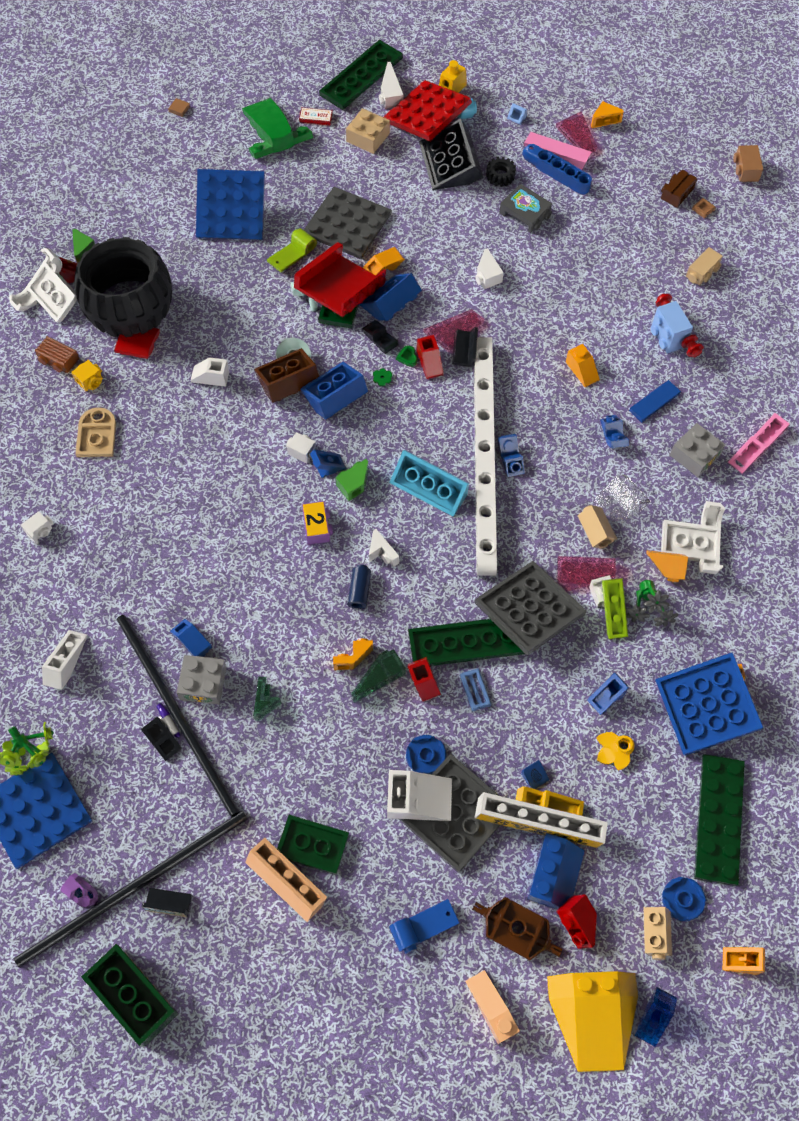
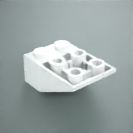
M389 770L387 818L451 821L452 778L414 771Z

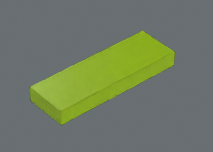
M623 578L602 580L608 639L628 637Z

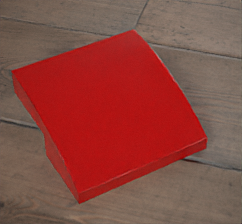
M152 328L147 333L133 334L132 337H125L120 334L114 348V353L148 359L153 352L154 343L158 339L160 329Z

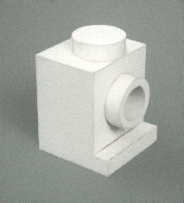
M38 511L22 523L21 527L37 545L39 538H44L50 533L51 526L54 523L48 515L43 516Z
M610 575L591 580L589 588L597 607L603 606L604 608L602 580L611 579Z

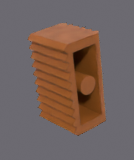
M46 336L37 349H35L38 361L43 365H51L57 372L63 371L68 373L80 359L77 350L49 336Z

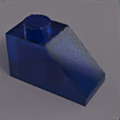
M656 987L648 1001L634 1036L656 1047L675 1013L677 997Z

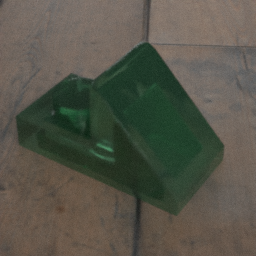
M258 676L253 712L255 721H260L282 704L279 697H268L271 694V684H268L267 677Z

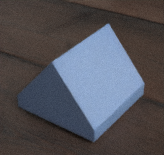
M512 103L507 119L521 125L527 117V109Z

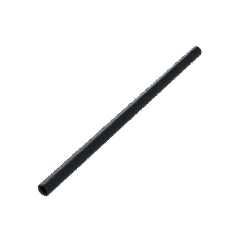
M125 615L119 616L117 622L230 817H233L234 814L240 812L127 617Z
M240 811L14 957L16 965L20 968L247 820L246 815L243 811Z

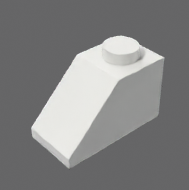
M488 248L483 252L477 267V275L475 276L478 285H482L484 289L502 283L504 273Z

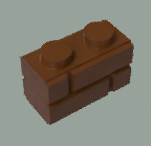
M683 169L678 174H673L670 183H665L661 189V199L678 208L695 189L697 177L692 174L689 175Z

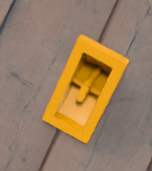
M602 101L593 114L591 128L621 123L624 113L623 109Z
M723 947V970L759 975L765 972V948Z

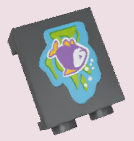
M520 184L500 203L499 214L504 217L508 213L528 225V232L531 233L534 229L538 230L544 219L548 220L550 218L552 203Z

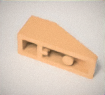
M485 970L465 981L498 1044L520 1032L509 1009Z

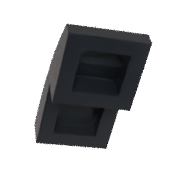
M377 320L362 328L364 334L384 354L399 345L398 340L387 333L386 327Z
M158 717L141 728V731L165 761L182 749Z

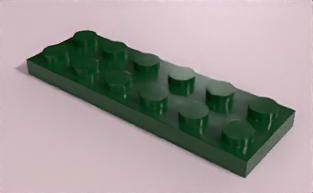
M379 39L320 89L319 96L344 110L385 74L387 62H391L392 67L403 59V53Z
M491 619L408 629L412 662L427 657L430 666L525 654Z
M706 754L702 755L694 879L738 886L745 761Z

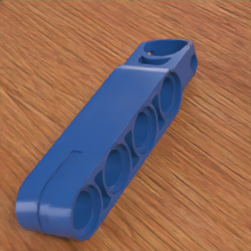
M529 144L523 149L522 155L524 159L536 166L538 170L579 194L589 193L592 177L588 173L535 144Z

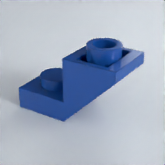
M608 415L605 419H600L606 443L610 448L629 446V439L623 432V420L616 415Z
M511 434L497 437L499 452L507 477L525 474L523 456L519 453L517 435Z
M186 619L170 630L171 634L184 645L192 656L204 657L213 648L197 628Z

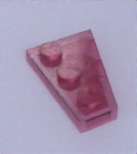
M582 111L556 123V128L573 146L591 151V153L597 151V145Z
M470 309L423 329V332L427 336L434 335L437 344L449 352L454 348V336L457 329L471 332L474 327H479L484 322V318Z
M557 557V583L566 592L590 586L591 580L609 575L611 579L616 577L615 558Z

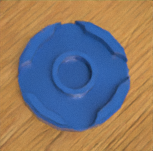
M432 735L415 737L406 749V761L414 772L431 775L446 759L444 744Z
M677 877L664 887L662 903L664 907L670 910L672 918L689 922L698 918L704 911L705 893L696 881Z

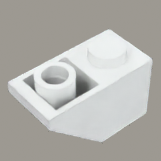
M208 358L196 364L191 376V382L226 387L229 376L227 360Z

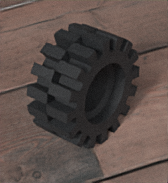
M496 157V160L493 158L487 165V180L490 181V184L495 183L494 186L500 184V187H503V184L508 186V183L511 184L515 179L516 165H514L513 161L510 162L509 158L505 160V157H502V159ZM496 170H504V171H506L507 173H505V174H499V173H497V172H495V171H496Z

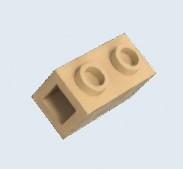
M708 247L689 266L686 277L690 282L696 283L699 286L703 282H708L712 273H716L722 266L720 262L723 256Z
M589 505L583 509V512L577 515L592 547L602 549L617 540L602 507Z
M643 907L645 953L652 956L653 960H665V956H672L671 912L666 907Z

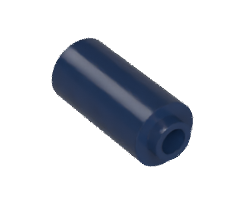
M357 565V567L352 569L347 603L350 608L365 609L367 607L371 570L366 565Z

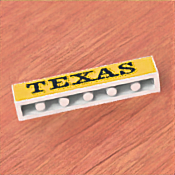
M483 792L478 798L475 819L541 835L549 833L582 845L598 848L605 844L608 822Z

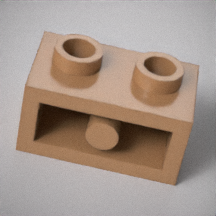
M758 145L738 146L737 152L734 153L733 161L736 163V175H738L739 181L758 182L763 172Z

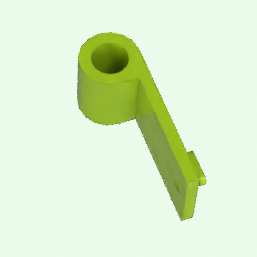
M302 228L292 232L289 245L267 259V262L278 271L283 272L316 247L317 240Z

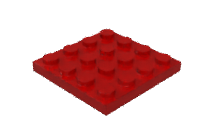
M424 80L383 118L390 120V125L431 141L463 112L472 101L468 96Z

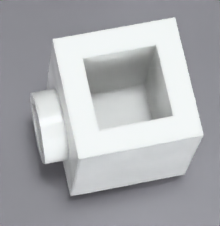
M296 432L293 438H289L286 444L288 455L308 463L311 458L310 453L316 449V443L307 435H301Z

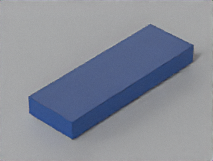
M667 380L632 406L629 411L642 423L677 397L681 391Z

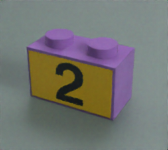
M324 501L302 504L307 544L330 542V535H333L332 524L327 522V519H330L329 507L325 508Z

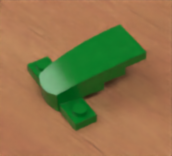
M271 98L242 108L251 126L257 130L258 136L265 141L255 143L252 147L248 148L254 159L287 150L295 144L313 138L312 131L307 127L301 126L297 130L292 131L285 115Z

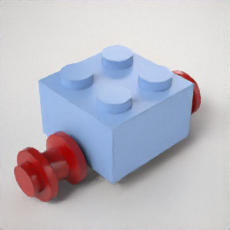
M664 293L659 295L655 302L657 310L651 326V333L657 336L661 349H665L668 354L682 348H687L686 354L688 357L699 356L704 347L701 343L697 344V335H690L693 326L677 301L671 302V294Z

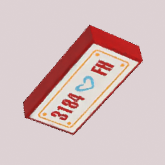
M301 107L299 122L331 125L333 110Z

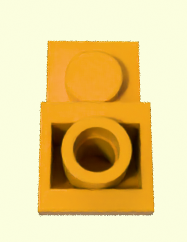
M392 247L374 255L363 268L377 275L378 272L384 269L395 270L405 259L396 247Z
M361 638L353 641V656L348 654L333 656L334 670H354L373 651V640Z

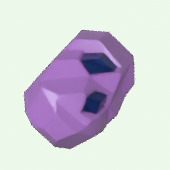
M76 873L70 875L60 889L61 892L80 907L88 908L96 905L98 902V893L95 888Z

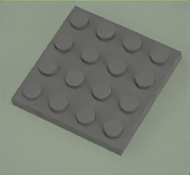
M333 187L304 228V231L318 242L330 247L339 242L343 245L342 252L362 259L392 214V209Z
M534 561L475 599V604L527 656L586 614V610Z
M450 754L431 775L452 778L451 821L399 820L459 873L500 826L499 824L475 819L478 798L483 792L499 795Z

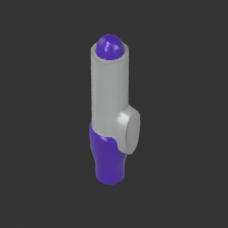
M162 703L158 704L156 707L159 711L161 722L164 726L167 725L173 736L179 738L180 730L170 716V713Z

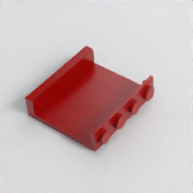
M337 242L294 274V288L343 317L358 304H361L368 296L373 295L378 288L384 286L386 270L378 272L377 275L372 274L343 257V245Z

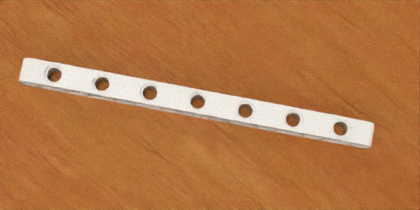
M477 337L476 359L474 361L477 575L496 576L492 337ZM483 548H488L490 551H484Z

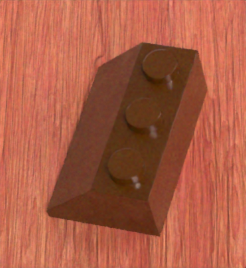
M302 348L254 369L266 396L272 403L298 393L302 387L319 377L316 364Z

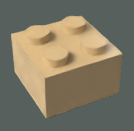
M362 108L346 128V142L374 154L390 134V120Z

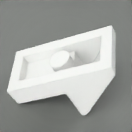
M375 529L372 534L369 562L381 555L386 564L390 563L392 567H395L399 564V555L379 531Z

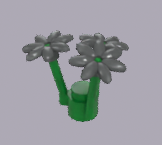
M642 581L639 584L640 590L636 591V605H634L633 609L626 608L628 612L626 617L631 618L632 622H635L637 618L639 621L644 622V618L650 617V614L645 613L647 608L641 609L640 607L641 598L643 597L645 600H650L644 603V606H651L649 613L654 612L655 609L660 613L661 617L654 619L657 622L655 626L663 624L666 627L668 622L674 623V618L679 614H673V610L667 613L663 608L670 606L666 602L669 595L661 596L660 590L656 591L653 581Z

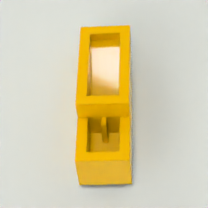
M526 786L517 789L516 800L580 816L583 815L584 801L548 790L542 792Z

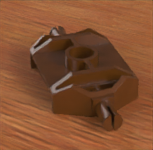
M504 897L492 907L488 906V908L477 902L475 903L472 910L484 916L487 939L489 938L526 958L527 961L532 960L544 950L558 957L560 956L563 948L551 943L548 919L507 897ZM520 922L524 927L523 933H514L512 924Z

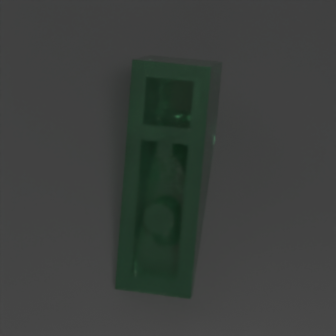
M394 649L391 651L386 650L378 655V658H376L351 693L353 703L406 675V668Z

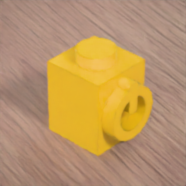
M89 360L80 364L71 372L75 382L85 391L89 389L95 390L103 380L101 368L96 363L92 364Z

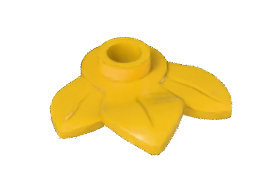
M606 732L596 737L597 741L603 746L597 756L598 762L602 764L614 763L618 771L628 766L630 754L634 751L635 747L634 741L629 736H618L613 732ZM624 743L628 748L622 749L620 744Z

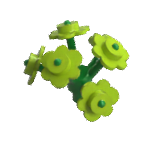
M46 722L43 724L44 732L27 736L24 733L20 734L16 726L8 729L12 738L10 741H5L2 744L3 752H0V764L6 766L5 772L18 776L23 774V771H27L29 767L31 769L39 767L46 761L45 757L50 750V747H48L50 739H53L54 734L52 728L47 727ZM45 737V742L37 747L28 741L29 739ZM27 750L31 755L30 762L27 766H21L22 760L20 756H24Z

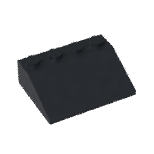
M461 118L447 125L431 141L426 139L419 141L432 190L470 185L483 178L469 129Z

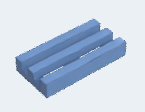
M479 668L460 673L459 676L472 712L490 707L492 704ZM476 674L484 696V703H482L472 676ZM467 676L469 678L474 695L476 697L478 703L477 705H475L469 686L467 684L465 678Z

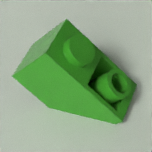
M364 459L363 461L356 462L350 469L340 472L335 477L336 486L348 501L364 492L368 474V460Z

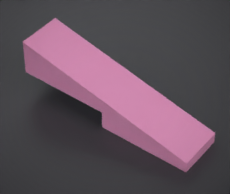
M530 132L523 144L524 146L535 144L581 170L591 154V151Z
M774 413L728 463L743 474L788 429L790 423ZM736 460L743 465V467L737 465Z

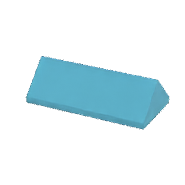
M406 450L402 451L389 482L453 517L467 497L469 483Z

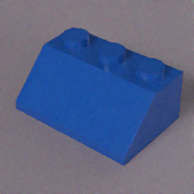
M412 273L394 275L385 282L383 287L378 288L373 295L368 296L359 305L378 321H389L394 317V313L406 307V303L415 300L418 297L417 294L422 289Z
M343 361L302 387L301 392L315 412L326 420L366 394L368 389L363 374Z
M546 833L543 838L527 900L558 910L574 895L585 850L567 839Z

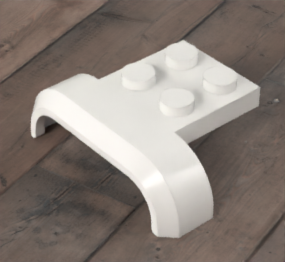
M44 248L41 249V252L46 254V258L27 287L19 294H11L9 299L12 306L21 312L40 303L57 323H60L76 303V293L59 274L62 268L61 259L51 249Z
M706 501L702 511L701 524L664 520L662 524L661 552L686 555L688 560L699 562V571L701 573L717 574L723 568V565H720L721 521L725 507L721 503Z

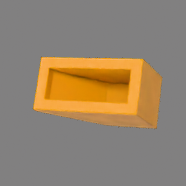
M584 344L568 350L566 363L584 387L600 380L593 356Z
M651 550L646 551L647 556L661 574L667 577V581L679 582V579L685 580L688 556Z

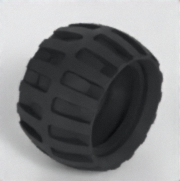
M130 237L107 239V241L93 245L88 252L86 251L82 255L81 261L77 264L74 283L77 301L86 318L101 332H106L113 337H118L120 334L125 337H132L133 334H144L148 330L158 327L162 319L166 318L172 300L170 274L160 255L151 246H147L144 241L130 239ZM132 280L146 282L141 287L128 293L118 295L102 294L106 289L120 282Z

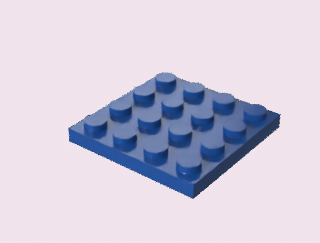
M197 169L196 238L263 240L265 172Z
M733 652L655 679L684 756L764 729Z
M53 753L45 757L46 761L41 766L32 769L29 767L27 771H23V774L14 775L0 784V841L16 869H19L93 822Z

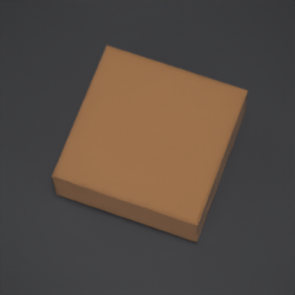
M176 98L168 110L170 113L183 117L190 108V103Z
M702 198L692 207V210L706 218L716 207Z

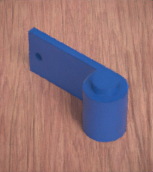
M446 899L410 918L407 917L391 924L389 929L399 952L404 951L405 954H409L417 949L416 945L460 924L449 899Z

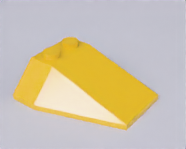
M612 971L547 976L549 1001L577 1071L624 1070L638 1000L636 973Z

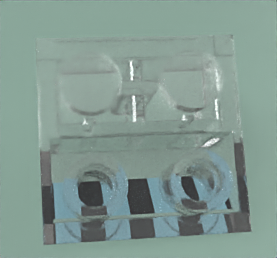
M616 475L593 500L596 506L602 507L606 517L616 528L640 513L651 502L627 475Z

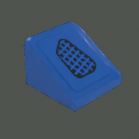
M539 760L524 768L521 772L529 787L533 789L540 787L550 780Z

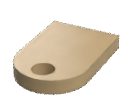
M92 408L80 417L76 457H113L116 420L109 410L105 408ZM96 414H103L101 419H93Z

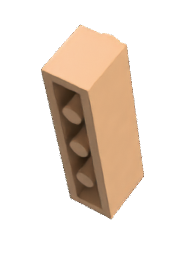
M266 838L250 850L245 863L308 922L322 908L327 896Z

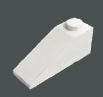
M387 62L381 85V94L379 95L380 104H383L385 109L394 108L403 100V92L391 62Z
M68 630L42 666L43 685L60 690L63 689L72 675L87 634Z

